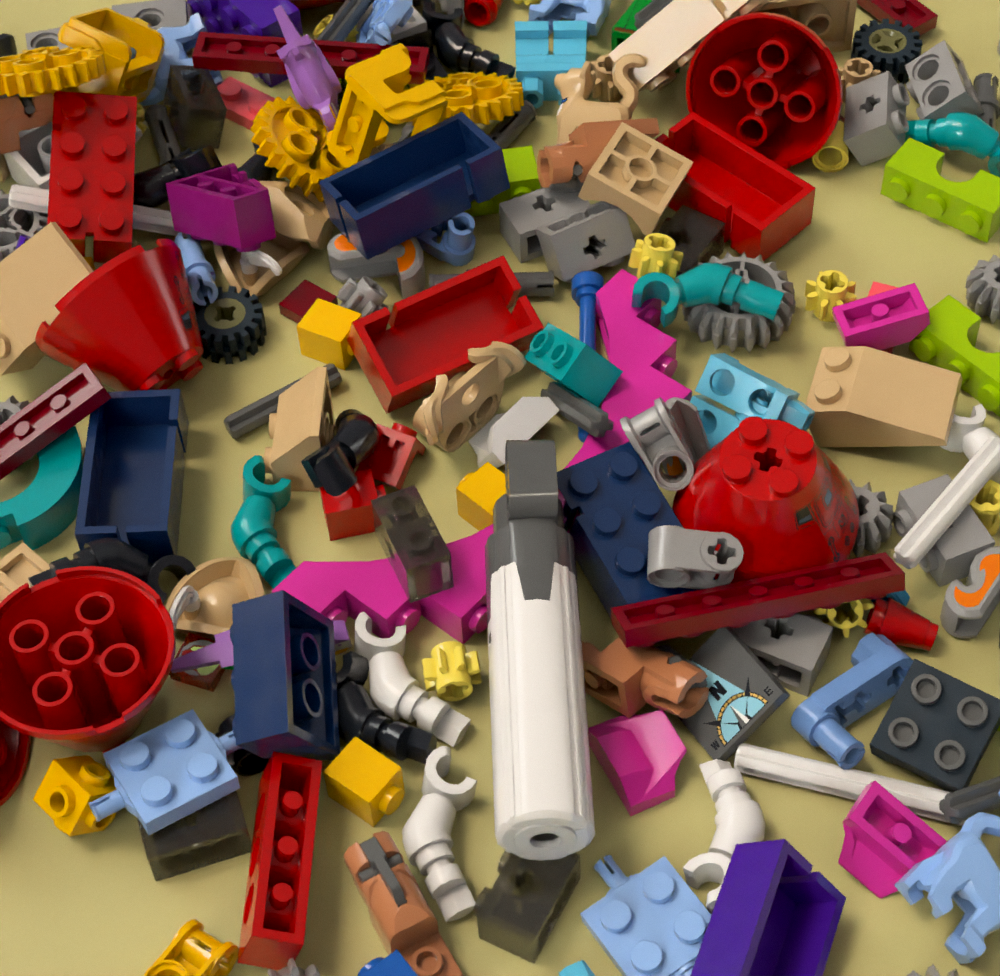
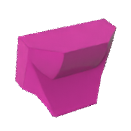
M915 283L832 307L833 318L845 347L867 346L877 350H884L910 342L930 324L929 311Z
M662 709L640 715L634 714L630 718L621 715L588 728L589 746L630 817L675 797V774L687 749Z
M873 781L866 785L843 821L845 837L838 864L878 898H883L897 892L898 889L894 884L915 864L933 856L947 841L877 781Z

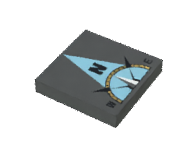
M730 627L718 629L689 659L705 671L708 676L706 678V687L709 688L708 699L703 707L693 716L688 718L677 716L713 760L726 761L737 750L738 746L744 743L790 696Z

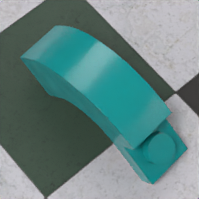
M75 425L37 453L39 469L33 482L17 496L0 503V549L21 540L32 550L38 549L59 536L77 517L85 453Z

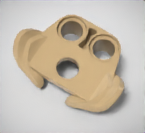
M492 341L491 345L484 348L468 349V360L476 363V365L467 373L460 372L449 381L446 374L436 375L434 392L430 397L423 400V404L418 408L413 418V428L427 438L428 445L436 444L449 453L454 452L494 417L501 402L505 378L521 371L527 362L524 355L517 348L498 341Z

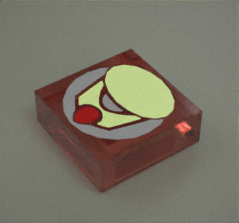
M188 633L174 659L213 644L216 641ZM220 664L176 673H172L170 670L169 675L172 680L214 692L225 669L221 668Z

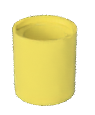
M838 120L831 137L812 156L813 164L817 169L824 172H837L847 165L849 148L843 141L844 122Z

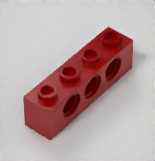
M273 751L260 779L237 963L280 970L288 966L289 958H293L295 961L304 946L322 761Z

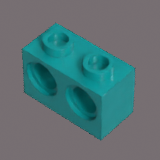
M550 323L534 336L530 349L525 355L527 361L546 375L599 407L623 372L587 344Z

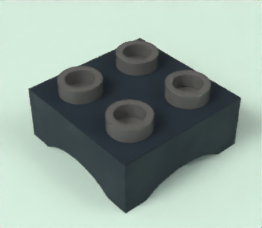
M914 659L869 744L871 754L907 769L945 791L954 792L969 786L989 743L1000 726V699Z

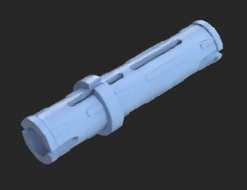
M180 232L175 237L174 242L182 253L192 299L198 305L205 306L204 297L208 296L211 304L218 296V288L214 283L216 276L213 266L206 261L200 240L192 239L189 234H187L188 238L184 239L182 232Z

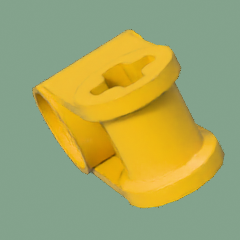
M191 919L179 929L171 944L155 963L147 969L144 976H228L236 963L239 948L232 942H220L204 931V925L201 922Z

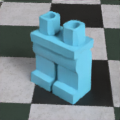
M587 20L553 21V54H549V21H515L517 82H522L524 100L529 101L536 109L543 105V101H558V105H561L562 97L560 91L554 86V79L557 74L565 73L571 68H582L585 61H587Z
M726 353L711 354L695 389L700 395H694L690 400L697 407L711 448L738 428L740 422L747 417L756 416L762 419L780 420L790 423L800 430L807 431L815 416V411L797 400L800 393L740 364L739 360Z

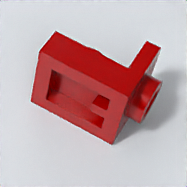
M393 423L392 428L376 424L379 432L377 449L372 456L359 465L357 471L371 469L374 481L401 490L415 455L423 456L426 447L416 438L418 432L407 426Z

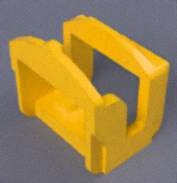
M102 8L70 17L69 22L63 23L60 27L58 41L71 48L84 47L86 49L94 47V50L101 49V51H104L107 71L105 75H100L101 78L91 79V82L56 91L137 97L138 103L143 102L150 95L164 53V37L158 31L150 28V23L139 18L126 17L109 8ZM130 47L134 48L137 52L134 59H131L132 51Z
M402 43L384 49L379 55L351 65L346 70L345 79L347 86L334 129L328 132L325 140L328 146L327 150L345 168L370 157L372 148L386 141L389 127L384 120L392 124H403L417 118L411 136L442 121L448 100L445 99L446 92L434 80L402 92L404 86L411 80V75L409 74L411 60L408 49Z

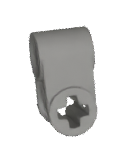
M661 397L654 400V406L630 419L625 416L620 419V424L637 454L641 456L655 482L661 488L668 491H677L685 488L691 482L694 475L692 453L683 439L671 411ZM677 456L685 462L686 467L682 473L673 476L664 473L660 464L667 457Z
M675 525L658 526L651 529L648 534L647 580L651 584L663 588L681 587L700 590L730 584L735 570L743 560V547L737 538L725 532L692 530ZM717 544H721L719 550L715 551ZM715 574H719V577H718L717 580H713L714 577H715Z

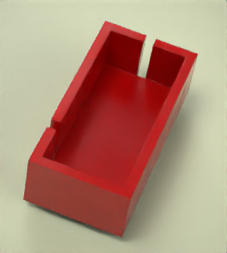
M56 91L53 101L47 225L50 222H56L83 257H85V236H93V262L106 263L132 248L137 97Z
M691 112L669 129L668 136L662 134L655 139L657 142L693 161L687 176L668 207L721 242L725 243L730 239V248L741 255L744 251L747 258L754 259L761 255L764 262L811 224L816 189L814 186L698 114Z
M504 255L394 303L391 314L388 308L385 307L351 323L347 342L386 414L433 393L436 386V375L446 374L449 381L460 372L467 373L476 365V363L468 360V349L484 348L491 345L492 341L510 344L520 352L530 348L532 339L544 329V326L526 295L518 298L512 313L508 310L514 306L522 287ZM389 323L391 328L386 330L387 324Z

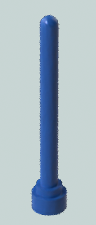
M583 271L577 273L572 278L571 296L580 307L579 340L596 351V292L605 285V280L597 272ZM578 426V438L584 443L589 433Z

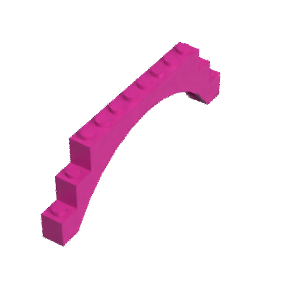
M623 269L596 292V323L607 359L623 371L603 399L601 408L608 413V419L614 422L612 430L606 431L603 438H596L589 433L582 448L565 468L629 442L620 424V419L625 416L631 419L654 406L655 399L661 397L666 402L670 398L678 397L690 402L692 398V390L671 378L678 365L676 360L677 340L657 329L661 323L662 300L652 298L646 300L641 308L631 307L633 289L638 278ZM577 510V512H576V515H575V517H574V519H573V521H572V524H571L569 530L567 531L568 533L570 532V529H571V527H572V525H573V522H574L575 518L580 515V513L578 512V510ZM493 524L471 536L421 553L373 561H303L272 590V593L284 590L330 620H344L346 623L349 616L356 620L359 613L365 612L372 619V633L383 639L392 637L396 631V626L406 625V634H408L415 628L422 615L454 639L465 644L475 633L479 634L487 628L485 545L489 536L494 533Z

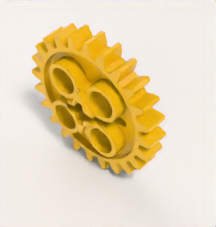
M47 46L23 50V54L0 57V96L6 94L7 97L19 94L20 97H35L55 93L56 90H62V88L79 86L91 82V79L101 78L100 75H105L107 71L104 51H101V49L94 50V47L86 49L84 47L74 49L66 47L59 50L58 46Z
M462 72L448 74V77L445 78L434 76V81L446 92L445 99L448 100L442 121L463 112L475 124L489 125V120L502 121L503 116H514V111H521V106H524L522 82H517V78L509 79V75L497 77V73L483 75V72L476 74ZM410 84V85H409L410 88H408V89H403L402 92H404V91H406V90H409V89H411V88H414V87H416V86H418V85H421V84ZM414 118L407 122H412V125L414 126L417 118Z
M288 96L286 101L280 97H276L274 102L268 100L253 119L254 124L250 128V131L254 133L251 141L260 145L256 153L268 157L264 165L266 167H276L278 170L276 177L278 179L288 178L291 189L298 185L302 187L304 196L308 197L313 192L319 202H323L324 197L319 181L346 168L327 150L328 146L325 140L328 131L319 113L312 108L305 110L291 96Z

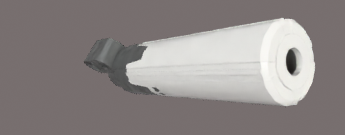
M506 440V493L495 502L493 507L494 533L489 536L485 545L495 837L498 845L508 853H513L521 858L530 860H554L579 852L588 846L595 836L575 545L572 535L564 529L562 502L558 498L555 442L551 440Z

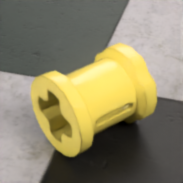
M989 480L969 505L990 535L994 536L1000 527V484Z

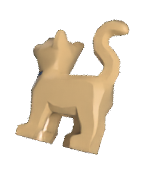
M634 53L626 54L620 57L614 64L612 69L613 83L623 94V99L620 103L587 101L597 78L596 74L591 72L590 61H585L582 68H571L567 72L555 76L554 86L560 91L562 102L556 115L558 126L557 144L568 142L569 134L582 123L630 120L632 118L633 111L638 104L639 89L628 77L627 72L630 68H641L646 65L645 59L641 55Z

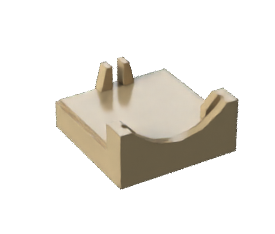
M622 122L587 174L578 197L584 201H605L619 207L633 218L642 233L647 236L653 233L662 214L687 176L693 161Z

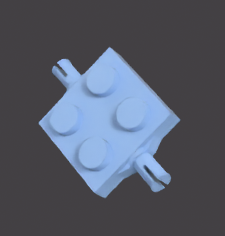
M374 0L373 9L358 30L356 42L379 44L381 46L390 45L393 30L397 25L402 28L413 14L414 8L411 6L413 1Z
M192 709L103 753L106 766L114 778L116 790L92 802L90 801L88 803L97 822L126 808L128 812L140 820L147 834L151 835L240 789L238 776L228 763L227 755L241 749V747L236 745L233 730L219 738L216 737L215 734L206 730Z
M611 855L604 856V863L600 859L595 864L594 869L609 886L610 890L605 897L580 913L584 925L622 976H690L711 918L709 911L665 856L640 873L630 875L629 877H626Z

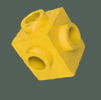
M89 755L53 759L33 798L54 820L55 826L69 837L104 831L116 815L115 812L97 822L88 803L90 801L92 802L116 790L110 771Z

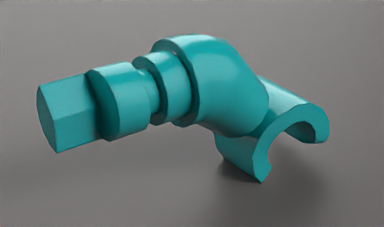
M955 112L949 113L946 118H938L936 122L934 119L908 121L909 131L905 133V142L910 137L932 148L937 144L939 147H948L951 151H963L982 160L988 156L990 157L988 170L991 174L1000 177L999 132L977 115Z
M703 263L677 276L675 281L670 276L658 272L642 276L634 285L631 307L641 308L646 300L652 298L664 301L666 305L661 308L660 316L663 328L672 324L675 320L680 304L685 308L708 303L718 306L720 302L732 306L736 302L740 304V310L774 320L785 293L750 280L748 284L742 282L743 276L732 273L733 268L727 265Z
M255 455L243 467V503L232 522L230 530L232 541L241 557L250 559L256 565L263 579L274 589L296 569L286 551L280 548V544L277 541V531L274 528L276 512L286 507L291 499V480L281 478L275 485L264 484V458L260 455Z

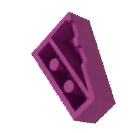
M234 163L166 183L174 231L189 234L192 239L213 241V244L216 246L228 245L236 247L238 252L258 250L261 248L262 242L276 238L268 188L254 178L248 179L245 171L238 172L237 165Z

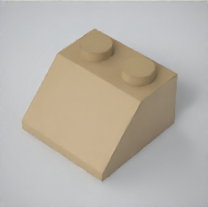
M327 367L315 368L281 393L278 399L277 413H270L269 436L270 439H273L272 447L265 448L264 463L265 473H272L274 485L281 478L291 480V491H320L319 488L314 487L301 461L322 446L328 444L334 437L335 417Z

